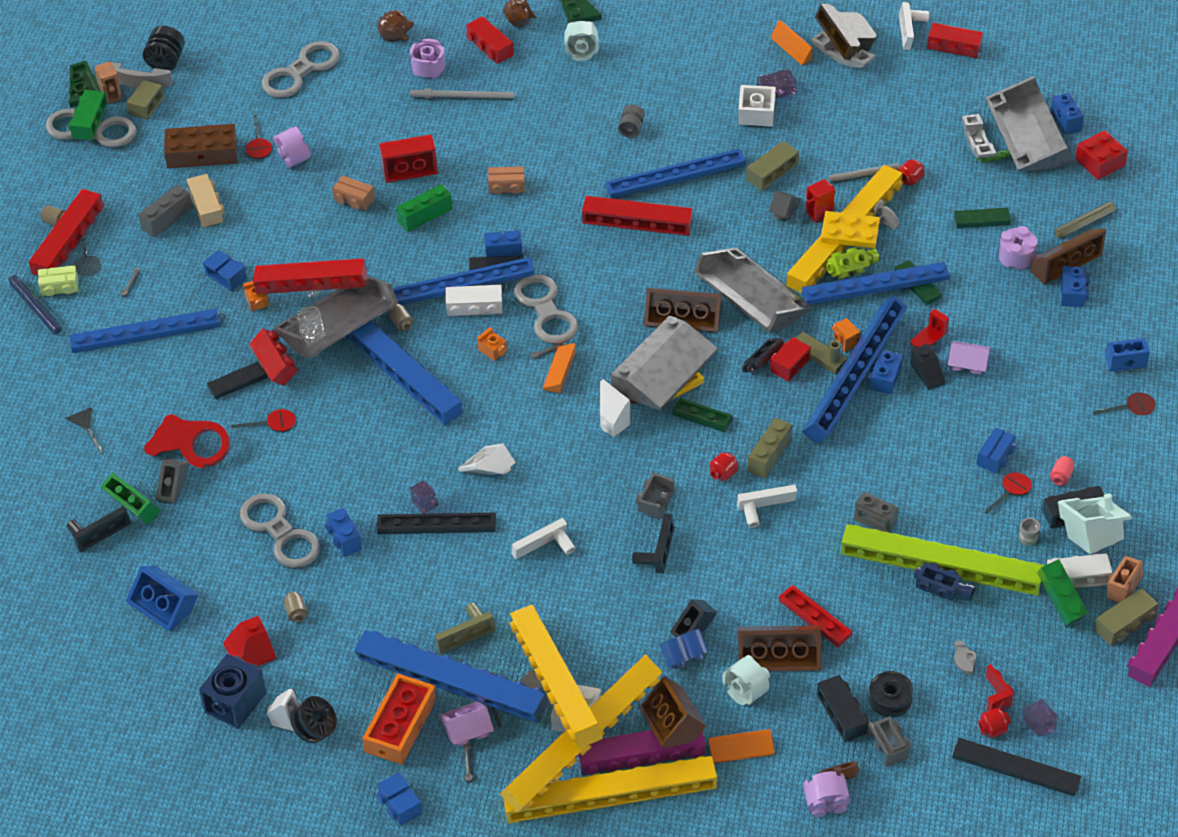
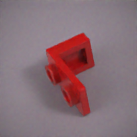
M933 309L930 312L929 325L910 340V345L916 348L928 343L932 347L948 333L949 317L937 309Z
M992 664L987 666L986 678L997 693L988 697L986 710L1000 708L1004 711L1012 705L1014 691L1002 679L1000 671L995 670Z

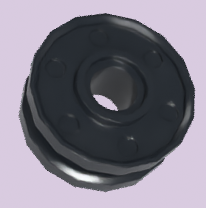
M885 671L876 675L871 680L869 702L876 713L885 717H899L911 708L913 687L908 677L899 672Z
M311 696L304 699L291 711V726L295 734L307 743H318L324 740L325 737L330 736L336 729L337 717L333 707L327 700L319 696Z

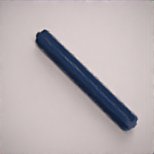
M17 275L9 277V284L54 335L61 333L60 324Z

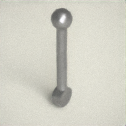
M134 268V273L126 288L120 292L122 297L128 296V290L136 275L140 273V268Z
M559 343L540 352H532L531 358L535 360L538 356L557 349L558 346L567 345V343Z
M469 743L463 745L466 759L465 781L468 783L473 781V775L470 771L469 750L471 745Z

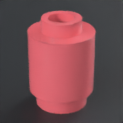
M1062 456L1056 461L1050 473V479L1056 485L1068 484L1074 471V461L1066 456Z

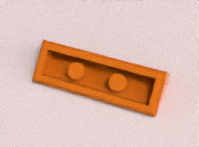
M779 20L771 35V39L801 65L812 61L813 47L784 22Z
M575 343L558 346L543 390L556 393L562 392L576 354Z
M770 729L709 738L708 746L713 763L774 755Z

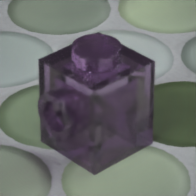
M1043 699L1025 708L1024 721L1039 737L1046 733L1050 734L1055 730L1058 715Z

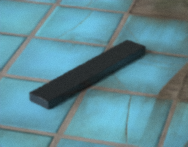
M496 512L378 514L377 534L496 532Z
M958 738L952 755L954 759L1074 797L1082 777L962 738Z

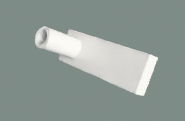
M902 2L899 21L903 50H910L914 39L912 20L928 22L929 12L910 10L909 3Z
M796 485L738 494V511L744 510L748 527L754 528L760 525L756 511L757 507L796 501Z
M561 518L513 543L511 554L516 560L554 539L566 555L574 552L576 547L566 535L567 523Z

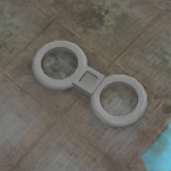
M312 42L300 51L299 59L290 64L288 68L282 67L269 71L263 77L262 88L268 95L275 98L290 97L301 89L302 78L311 71H324L332 68L339 60V51L329 42ZM316 49H325L332 53V57L324 63H312L306 58L311 51ZM281 75L290 76L295 80L294 85L285 90L273 89L269 86V83L273 78Z
M63 109L53 113L46 122L47 133L59 140L73 139L71 131L60 132L55 130L53 125L60 118L73 117L74 109ZM111 117L100 122L93 139H96L103 146L118 148L130 143L135 137L137 129L135 124L128 118ZM115 124L124 125L129 129L126 136L117 140H110L102 135L107 127Z
M539 274L522 278L516 284L514 294L521 304L527 307H534L539 317L534 325L535 334L540 340L552 344L565 343L571 340L577 333L578 322L572 314L557 310L553 300L558 292L556 283L551 278ZM531 283H543L550 288L549 293L540 299H530L522 294V289ZM558 318L566 320L570 324V329L562 335H549L542 330V326L546 321Z
M265 493L257 494L247 499L240 509V519L244 526L250 530L257 532L267 531L276 540L274 556L279 563L290 568H302L311 564L318 557L320 552L318 538L307 530H293V527L284 519L286 516V506L280 498ZM258 503H272L277 507L278 513L276 517L266 523L254 522L248 517L250 508ZM293 538L306 539L312 545L310 553L301 559L286 557L282 553V547Z

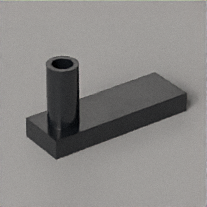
M122 506L85 528L74 519L70 520L66 527L72 533L76 548L81 553L129 526L131 521L127 510Z
M664 514L655 553L633 552V564L655 565L656 573L665 572L675 528L672 514Z

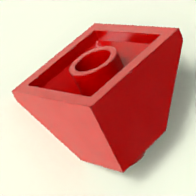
M259 616L239 623L223 642L228 654L238 656L251 665L261 666L276 659L267 631Z

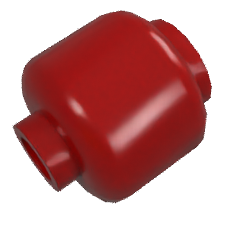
M914 159L905 162L898 170L902 173L903 184L909 186L915 185L925 175L923 164Z
M722 452L710 461L709 473L715 480L726 481L737 472L738 461L731 453Z
M1000 708L983 712L980 720H978L981 733L989 738H995L1007 733L1008 724H1011L1008 713H1003Z

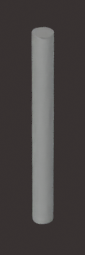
M898 163L886 165L895 170H899ZM882 166L829 175V182L875 175Z

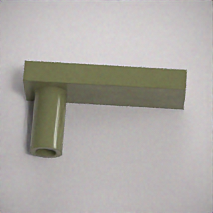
M805 332L796 337V339L811 346V360L834 374L841 370L847 360L846 357L840 354L841 343L837 340L831 341L828 347Z
M470 603L466 607V611L471 620L434 635L439 653H445L495 631L494 620L490 611L483 614L476 603Z

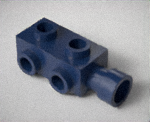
M924 563L922 568L917 567L914 573V578H916L915 587L938 595L943 599L953 601L956 594L962 596V599L971 601L976 586L969 583H961L962 577L956 571L949 570L947 572L940 569L935 563Z

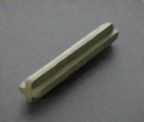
M1109 201L1056 228L1054 233L1058 238H1062L1115 211L1116 206L1112 201Z

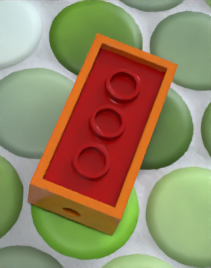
M397 673L362 738L364 752L403 765L437 700L435 685Z

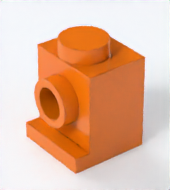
M253 281L243 284L245 297L251 311L269 306L267 294H257Z
M847 318L836 322L832 327L834 338L843 345L844 352L856 346L860 339V331Z
M491 327L477 337L478 350L493 361L503 356L507 351L506 340L493 332Z

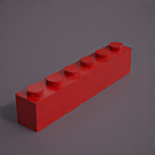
M81 189L29 260L30 270L33 275L38 276V270L60 267L67 260L68 255L76 248L78 241L85 235L86 230L94 223L96 216L99 212H102L104 203L101 194Z
M586 196L582 208V224L689 236L693 208Z
M364 258L255 266L253 284L257 294L366 287L368 271Z

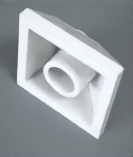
M603 379L600 381V427L604 432L615 437L630 425V400Z
M502 443L485 446L461 465L458 470L468 473L504 475L511 470L510 467L516 462Z

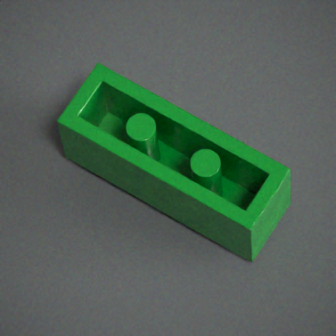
M84 90L83 95L79 98L78 107L74 109L73 119L69 121L68 128L71 131L72 138L93 140L107 107L105 92Z
M440 184L397 206L398 223L409 232L452 210L451 193Z
M113 472L100 486L110 497L147 525L161 511L149 499Z
M1060 559L1038 570L1037 574L1065 626L1084 618L1088 614Z

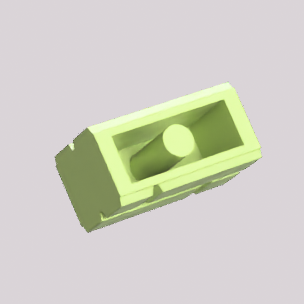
M76 266L38 270L41 296L78 292Z

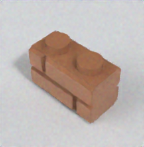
M106 62L97 65L95 72L100 90L105 92L107 104L121 100L122 95L118 75L112 63Z
M524 166L489 167V193L517 194L525 192Z
M343 175L332 189L333 198L336 202L350 205L354 209L366 211L375 199L373 186Z
M1124 556L1107 583L1108 599L1120 603L1133 594L1138 583L1143 578V562Z

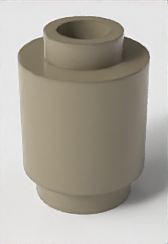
M47 205L42 209L40 216L42 222L55 226L65 211Z
M396 304L389 311V318L399 331H407L412 327L414 320L404 306Z
M291 592L285 596L284 606L289 620L292 622H302L308 616L303 597L298 592Z

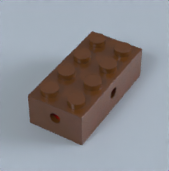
M235 124L165 129L164 155L167 169L238 163V143Z

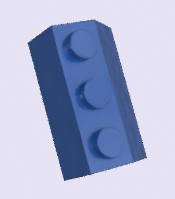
M141 566L126 602L168 631H172L191 613L199 595L157 566Z

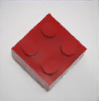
M1104 130L1077 144L1075 160L1099 180L1126 165L1128 150Z

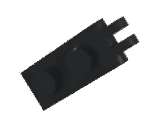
M769 338L744 362L742 371L744 373H752L757 368L765 366L771 356L781 349L784 344L783 339Z

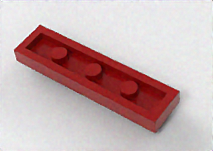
M794 585L790 586L779 596V602L808 625H819L821 635L837 648L852 636V631Z

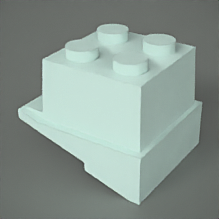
M1111 494L1085 500L1073 498L1058 502L1060 518L1065 522L1068 538L1089 554L1096 553L1105 547L1123 540V521L1132 519L1130 514L1113 503Z

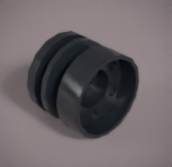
M160 25L155 27L151 31L148 42L143 49L142 56L144 61L153 69L173 70L185 45L184 37L178 30L170 26Z

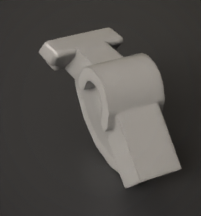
M881 199L874 207V211L879 213L881 224L896 230L900 224L898 217L893 210L884 206V201Z
M955 641L954 648L956 653L954 660L956 666L961 671L966 672L965 675L973 676L976 653L970 651L963 641Z

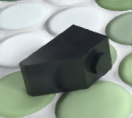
M927 343L911 349L910 365L926 388L930 390L944 385L945 379L941 366L931 346Z
M691 599L670 632L677 637L700 628L702 633L708 628L718 612L704 600Z

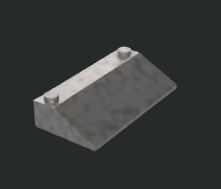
M1034 76L985 97L1019 172L1058 168L1073 161Z
M736 247L701 253L693 271L702 281L711 285L761 325L763 330L769 333L784 329L812 309V306H806L803 299Z
M367 275L366 287L336 289L273 329L299 355L309 359L316 357L320 351L383 312L390 311L393 306L398 304L391 284Z
M668 316L611 374V386L626 398L661 411L718 351V348L686 321Z

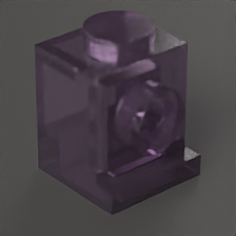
M421 481L410 487L412 503L422 514L439 506L434 497L436 493L428 483Z

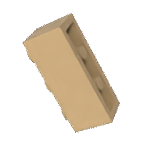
M207 174L187 179L188 190L202 228L222 223V215L225 214L223 205L219 204L218 192H214L216 189L213 180H209Z

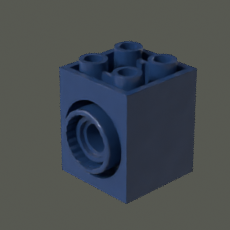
M227 653L200 687L199 692L204 713L239 729L264 697L266 689L260 667L255 664L251 665L243 661L242 658Z

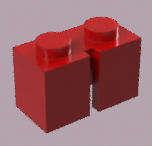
M826 179L807 186L805 212L815 223L824 219L825 211L834 212L836 191L834 186L829 184Z
M792 337L782 345L777 353L771 356L770 372L789 382L799 372V369H802L811 359V346Z

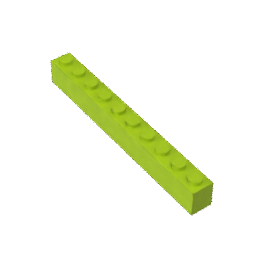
M850 524L846 525L841 543V555L916 570L917 567L922 568L924 563H935L940 569L947 572L949 570L956 571L962 577L961 580L1036 596H1038L1041 579L1037 572L1044 565L1035 562L1022 561L1016 558L998 556L996 554L969 550Z

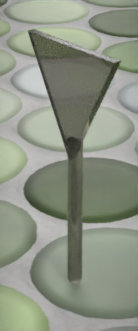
M92 407L66 417L67 420L87 430L100 454L103 455L104 451L90 429Z

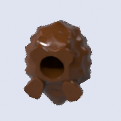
M509 0L504 5L503 13L505 19L513 27H523L529 23L530 18H536L526 0Z
M398 10L389 11L380 17L377 29L383 40L387 42L395 39L407 41L409 35L406 32L414 26V22L407 19L403 12Z

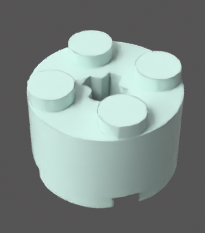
M578 21L567 25L564 32L566 54L573 57L576 61H587L595 53L597 54L599 39L598 31L593 22Z
M750 655L736 662L722 674L723 684H727L730 689L727 691L728 694L740 705H750L769 690V671L761 667Z

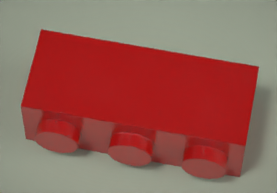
M483 16L466 24L467 39L472 41L479 50H482L495 63L499 64L514 55L513 42Z
M933 23L928 35L927 49L978 58L982 46L983 32Z
M262 328L249 345L270 380L285 386L298 371L294 364L295 360L289 356L286 346L281 343L280 337L275 331Z

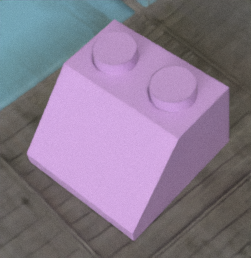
M953 341L951 343L948 365L952 366V370L963 371V368L971 369V373L982 374V371L986 372L991 347Z
M479 702L439 714L450 741L458 746L469 743V739L475 737L477 739L489 736V732L494 731L487 707Z

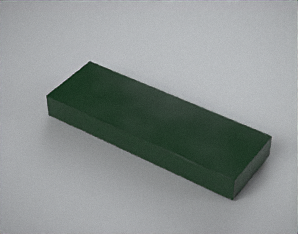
M1008 207L954 211L956 228L1011 225Z
M907 260L895 266L894 271L916 266L910 260ZM932 283L909 287L926 306L941 299L942 296Z
M679 398L672 411L674 416L724 433L733 420V415L683 398Z

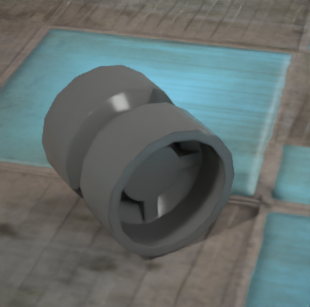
M632 104L624 107L618 125V131L621 135L627 138H635L640 134L645 117V112L641 107Z

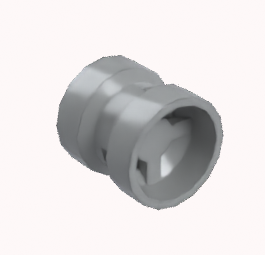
M1034 518L1024 519L1020 524V542L1028 546L1036 544L1039 539L1040 523Z

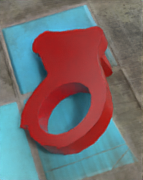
M169 414L165 416L153 437L145 444L144 451L151 457H156L163 452L180 450L189 464L198 468H205L223 461L231 446L230 437L225 428L220 424L212 421H187L174 414ZM205 432H215L221 437L220 450L209 458L197 456L194 451L196 439Z

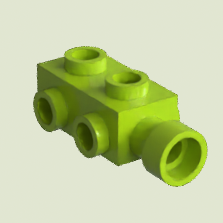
M857 247L846 250L847 253L842 254L841 251L831 254L832 258L827 260L826 268L830 274L832 273L833 277L838 276L839 279L850 276L849 273L851 272L854 275L865 272L864 268L879 261V254L874 248L865 251V248L857 250Z

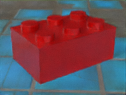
M432 134L379 143L385 183L438 174L436 149Z

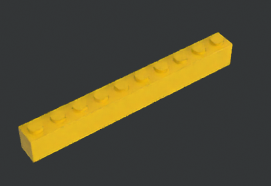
M883 165L841 213L875 217L877 214L874 211L876 204L882 199L885 205L887 201H891L894 193L902 188V173ZM820 236L789 270L786 286L802 293V287L816 285V282L823 278L827 271V260L832 258L831 254L840 251L844 254L848 245L822 243Z
M529 605L510 613L512 622H509L512 632L516 635L519 645H522L525 656H529V663L532 669L535 668L534 671L538 680L542 679L540 682L545 693L548 692L547 696L551 705L555 704L553 706L557 716H562L560 720L564 729H569L567 733L571 742L575 741L578 748H582L603 739L593 713L534 606Z
M646 654L590 707L602 736L606 734L603 730L607 726L611 729L619 721L617 716L620 713L625 715L633 707L631 703L634 700L639 702L646 695L644 690L647 687L652 689L660 681L657 677L663 672ZM566 730L514 779L500 795L516 812H519L522 808L527 810L535 802L532 798L536 794L539 796L544 794L549 789L547 784L551 780L555 783L563 775L561 770L565 766L569 769L578 761L575 757L579 753L583 756L591 746L587 745L578 748L575 741L571 742Z
M700 756L696 759L677 760L666 764L658 763L654 766L636 767L624 771L616 770L612 773L594 774L581 778L574 777L569 780L556 781L555 783L552 781L547 784L549 789L541 796L536 794L532 798L535 802L527 810L522 808L519 812H516L504 798L503 802L507 823H514L717 789V775L712 756Z

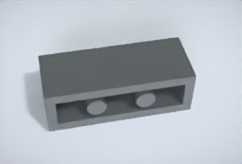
M176 185L138 214L141 229L152 237L157 236L193 208L190 192Z

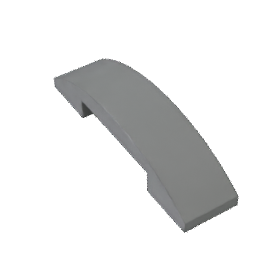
M823 30L811 39V42L821 52L846 66L861 68L875 59L874 54L861 49L851 57V60H844Z
M111 62L117 72L119 84L134 88L139 86L143 80L160 84L162 88L172 86L173 84L170 70L154 68L153 72L149 73L123 69L122 64Z
M980 115L962 116L965 135L974 156L977 158L996 156L993 144L988 142L983 131V122Z

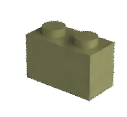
M143 80L136 87L133 95L127 100L129 115L148 120L164 98L162 85Z

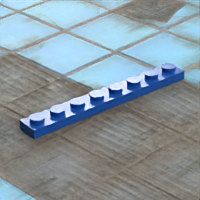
M736 149L605 182V187L610 198L613 199L745 166L746 159L741 150Z
M528 257L394 287L393 291L398 304L405 305L445 296L446 287L494 285L534 276L535 274L531 259Z
M945 262L806 286L802 287L801 292L807 306L950 280V274Z
M216 308L71 334L72 353L211 329L220 327Z

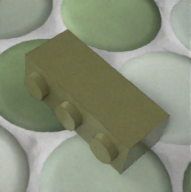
M782 141L747 167L746 181L763 191L798 165L799 151L785 141Z
M776 417L748 456V472L764 479L766 478L792 439V424Z
M1140 588L1097 617L1094 630L1112 646L1116 642L1123 641L1132 631L1136 632L1145 622H1151L1157 616L1158 603Z

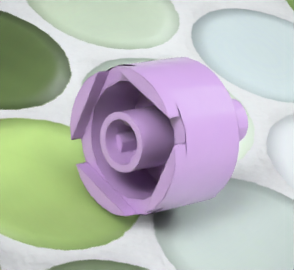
M423 39L421 43L417 44L416 42L411 46L410 56L413 74L432 79L438 78L446 67L445 51L441 43L434 39Z
M296 126L273 137L276 145L280 147L277 149L280 157L286 158L284 161L288 168L311 157L310 150L307 144L304 143L303 136Z
M1025 226L1003 232L999 247L1000 262L1008 268L1009 266L1015 267L1016 270L1030 267L1032 259L1036 256V236Z
M833 771L823 772L812 776L813 780L809 783L807 780L804 781L803 789L808 809L813 813L814 817H822L826 812L830 811L843 813L847 810L846 806L850 803V796L844 774L841 773V776H837L836 772Z

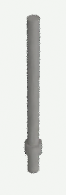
M424 88V90H411L410 97H424V99H431L432 97L514 99V92L438 91Z

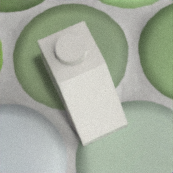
M288 689L277 696L273 704L269 706L267 714L272 726L294 731L291 726L290 716L292 709L298 704V701L292 689Z

